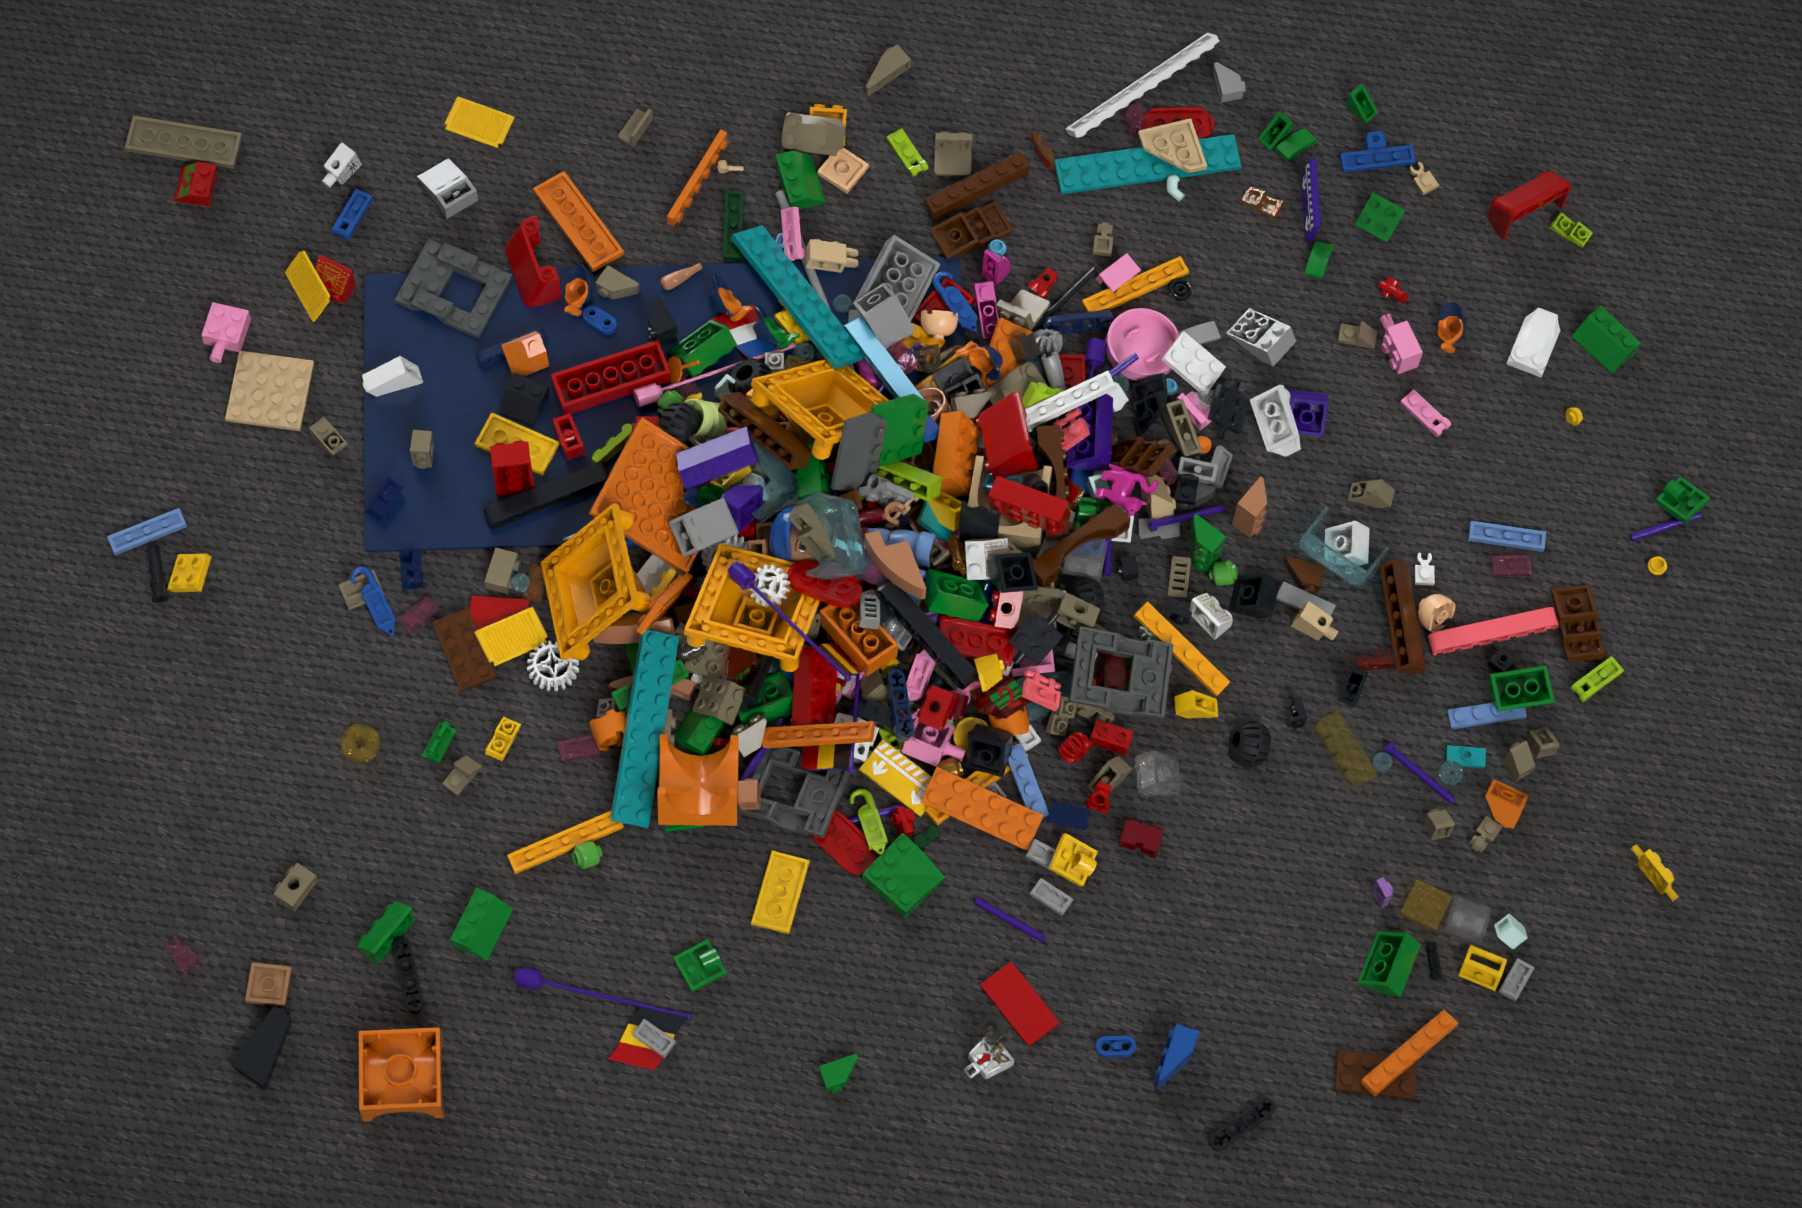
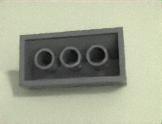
M872 412L844 420L830 488L851 492L857 489L859 491V487L867 486L869 477L876 474L879 466L878 463L886 434L887 421Z

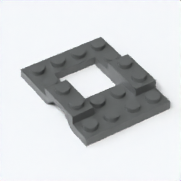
M428 239L396 296L395 303L410 310L425 311L437 317L445 325L480 339L513 277L512 274L479 261L475 255L447 243L442 245ZM454 272L486 285L471 313L454 307L452 302L440 297Z
M1080 626L1078 628L1069 702L1103 708L1104 711L1139 718L1146 716L1164 719L1173 644L1156 640L1139 641L1125 638L1119 633ZM1096 650L1112 653V656L1132 659L1128 692L1092 685Z
M787 747L768 748L750 778L758 780L762 794L773 765L791 770L793 774L806 777L794 807L761 798V809L741 810L738 805L737 813L770 822L772 826L805 836L810 834L824 838L850 774L846 770L837 769L805 770L802 768L803 754Z

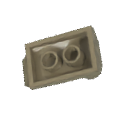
M787 113L781 139L782 149L837 156V152L843 149L846 126L843 125L841 119Z
M1024 361L986 391H991L992 395L989 401L994 405L1007 395L1019 391L1022 399L1031 381L1044 384L1046 382L1034 364Z

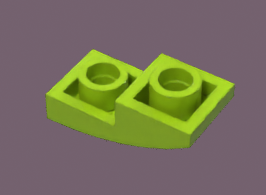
M1562 212L1557 215L1549 227L1580 247H1584L1593 233L1580 222L1574 223Z

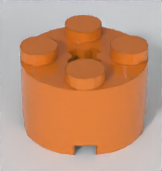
M1020 699L1022 703L1012 710L1008 705L1001 710L999 709L1007 704L1009 700L999 707L995 705L998 701L994 702L992 708L989 709L988 707L987 709L990 726L1013 733V736L1028 733L1030 722L1025 701Z
M615 709L609 710L604 713L605 716L589 722L599 750H610L609 746L616 744L618 747L622 746L627 719L625 712H616Z

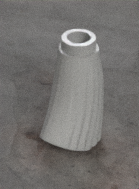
M1051 352L1052 356L1046 357V354L1041 357V361L1051 388H1059L1065 391V379L1059 354Z

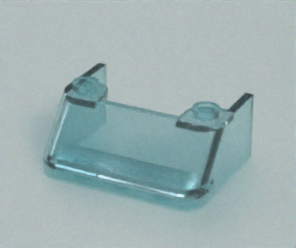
M753 440L760 459L759 465L771 480L763 488V497L767 502L752 513L762 523L798 497L796 490L799 488V485L796 481L794 470L787 468Z
M817 492L795 503V506L808 503L827 532L835 553L833 560L820 562L818 567L807 571V576L830 580L855 576L866 572L867 561L857 506L853 501Z
M1326 506L1301 537L1298 543L1299 550L1348 584L1355 587L1366 585L1379 569V565L1383 563L1390 548L1386 546L1368 570L1359 567L1314 535L1323 524L1329 508Z

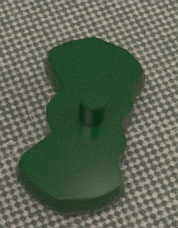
M929 825L927 831H924L922 835H915L913 837V842L923 850L930 842L940 838V830L935 825Z

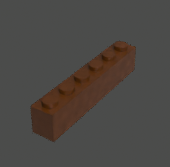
M1017 152L924 199V209L934 222L1029 175L1030 165L1022 152Z
M735 392L722 395L718 409L719 413L739 429L747 426L751 438L790 470L808 467L812 454L808 446L742 393Z
M1393 559L1379 566L1397 672L1410 676L1425 671L1426 667L1409 566L1406 562Z

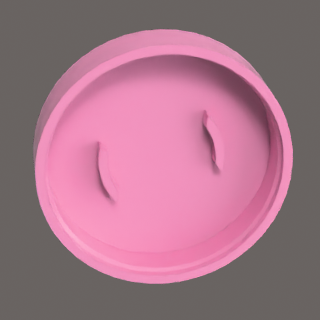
M1145 308L1128 310L1120 314L1109 328L1105 339L1107 343V358L1111 365L1116 367L1133 353H1136L1139 359L1120 372V374L1131 380L1143 381L1161 373H1165L1166 376L1172 369L1162 361V358L1179 336V332L1166 316L1157 311Z

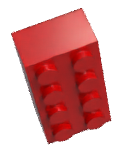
M519 440L511 444L497 443L494 446H490L497 497L518 495L534 488L528 441Z
M996 476L988 495L990 509L999 511L1000 516L1004 514L1013 521L1026 522L1032 528L1038 529L1039 527L1045 529L1051 535L1058 534L1062 536L1070 517L1068 501L1000 476Z
M802 648L799 657V667L794 671L792 726L833 724L835 722L837 670L814 648Z

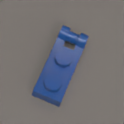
M355 189L333 226L332 234L337 236L339 234L343 236V239L349 241L372 202L373 197ZM343 224L348 226L347 229L342 228Z

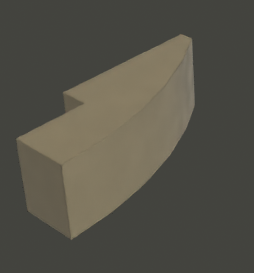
M808 503L794 507L788 519L800 531L797 538L820 564L833 560L835 553L832 544L815 512Z

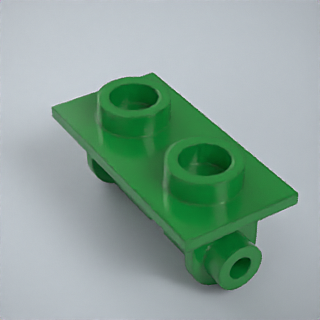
M446 721L443 723L439 722L422 756L440 763L457 730L450 727L451 724Z

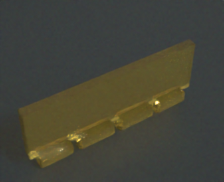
M1340 711L1319 720V724L1314 728L1321 739L1328 736L1323 743L1331 755L1336 752L1338 753L1333 759L1340 771L1348 769V771L1343 773V776L1349 786L1354 783L1359 786L1378 776Z

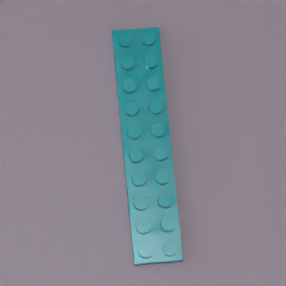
M1232 134L1198 139L1207 169L1193 173H1187L1144 151L1142 147L1054 159L1060 193L1068 194L1167 180L1170 175H1177L1179 178L1238 170L1241 169V162L1235 136Z
M763 225L732 235L731 240L834 370L864 360L866 355L861 352L859 345L853 341L851 335L843 328V325L792 261L787 258L784 251Z
M647 630L643 635L640 634L610 818L612 822L649 828L660 760V734H663L666 723L679 636Z

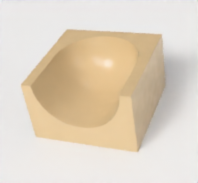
M976 455L968 506H982L990 509L989 493L982 488L987 475L985 463H988L983 456ZM1044 465V468L1039 471L1017 474L1023 477L1031 473L1038 474L1047 483L1048 494L1050 495L1052 485L1051 466ZM1003 514L1000 519L998 537L1008 538V542L1015 545L1019 550L1039 553L1044 529L1039 527L1038 529L1032 528L1026 522L1013 521L1009 516Z

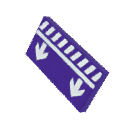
M1309 159L1301 174L1305 241H1312L1321 226L1316 159Z

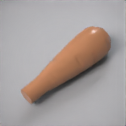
M698 263L662 277L660 280L662 289L668 291L677 287L693 274L702 270V266Z

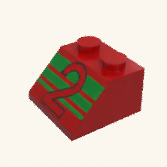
M196 162L182 167L174 201L210 207L218 178L216 165Z

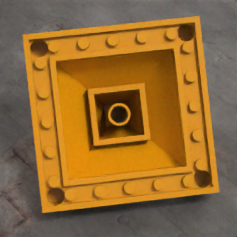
M826 359L753 378L751 386L754 388L751 401L758 407L769 405L770 400L777 405L795 427L794 430L798 439L805 445L813 444L811 452L815 458L820 460L829 458L830 454L839 448L844 420L871 412V406L889 401L848 365L834 370Z
M611 504L541 561L561 660L567 661L570 658L581 661L585 660L590 652L588 642L591 639L595 638L629 610L646 612L651 604L650 595L646 593L643 584L631 566L624 531L632 526L633 516L630 512L621 510L618 504Z
M720 543L684 629L687 643L692 647H700L704 645L706 639H709L710 641L780 659V667L786 672L797 670L805 639L769 604L767 607H764L762 603H756V599L751 598L753 592L748 589L742 590L728 574L729 567L735 562L743 563L755 574H758V567L764 570V565L770 567L775 565L777 568L783 569V573L788 574V570L794 562ZM786 585V588L790 589V592H785L787 598H781L782 604L775 602V606L804 634L808 635L820 601L798 593L789 585Z

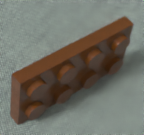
M468 607L432 622L460 692L497 678L474 633L477 631Z
M1338 1050L1335 1090L1373 1095L1361 1084V1080L1389 1056ZM1418 1060L1377 1095L1414 1100Z

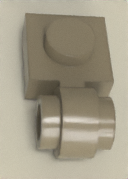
M1107 222L1098 223L1093 255L1111 257L1113 225H1109Z
M1486 816L1475 831L1479 836L1474 835L1469 845L1476 852L1482 853L1488 845L1486 840L1492 843L1503 826Z

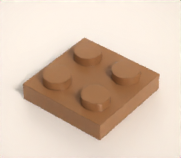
M252 962L245 998L246 1003L286 1007L292 967Z

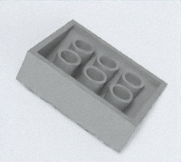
M893 235L886 240L855 301L885 283L896 295L911 321L940 263Z

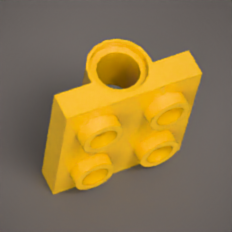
M207 553L178 554L167 589L171 592H201L211 556Z
M1066 833L1062 834L1048 869L1080 887L1084 886L1087 877L1096 868L1097 861L1095 857L1098 851Z

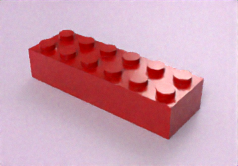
M656 340L551 374V382L564 416L633 394V389L654 382L657 385L671 382V372L660 343Z

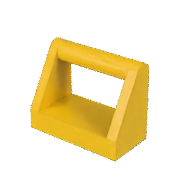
M1470 944L1458 976L1495 991L1502 977L1507 959ZM1471 954L1501 965L1499 971L1471 960Z

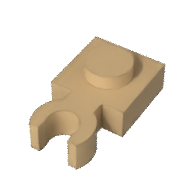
M1421 162L1417 164L1419 170H1414L1410 166L1409 172L1416 176L1413 182L1422 195L1439 187L1431 172L1423 171L1424 166Z

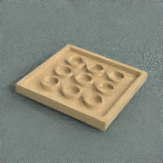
M239 351L225 420L228 422L301 431L314 361Z

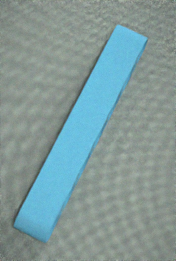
M861 317L843 326L851 335L853 341L859 345L861 352L866 355L864 359L894 399L913 393L923 399Z

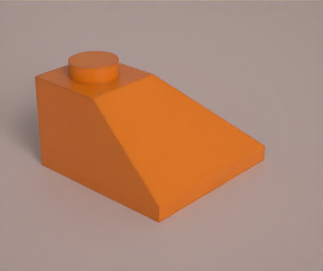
M536 331L501 345L512 375L517 373L527 376L549 367L546 349L540 334Z
M1493 779L1485 797L1495 821L1499 822L1503 827L1514 829L1529 795Z

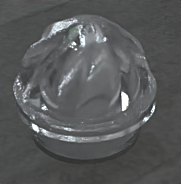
M888 618L886 622H883L882 627L894 638L900 633L901 625Z

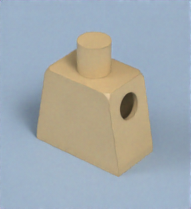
M1310 601L1298 612L1291 627L1316 640H1319L1324 635L1333 641L1338 633V630L1330 626L1333 618Z

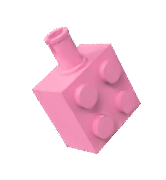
M212 302L202 332L204 344L214 346L210 356L211 361L221 363L225 349L236 352L241 351L251 321L248 310Z
M1391 314L1383 315L1380 321L1386 332L1381 348L1383 353L1388 354L1390 358L1389 365L1391 369L1395 370L1398 375L1417 368L1423 352L1408 321L1395 325Z
M916 717L913 723L914 734L908 741H905L902 753L937 767L943 755H949L960 761L963 760L966 749L950 744L955 726L946 723L944 731L918 722L919 717Z

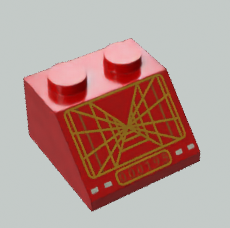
M320 255L315 270L330 294V299L336 303L342 302L345 304L356 287L353 270Z

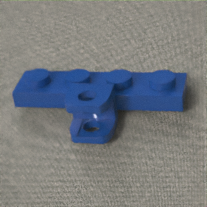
M1382 131L1369 132L1364 141V151L1340 154L1342 173L1414 165L1416 162L1413 145L1386 148L1385 136Z

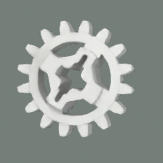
M764 565V570L758 567V574H755L756 582L754 585L765 596H770L771 598L768 599L774 605L775 602L782 604L780 599H786L785 592H790V589L786 588L790 581L785 580L788 574L783 573V569L777 568L775 565H771V567ZM752 588L748 589L753 592L751 598L756 599V603H762L764 607L768 606V603Z

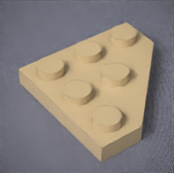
M1191 118L1138 131L1144 151L1187 173L1207 169Z

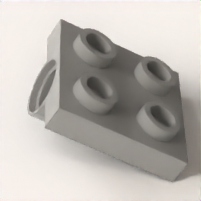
M877 474L869 477L867 486L859 487L860 496L865 497L868 501H875L883 507H886L891 502L903 504L905 501L913 499L912 491L895 485L890 480Z

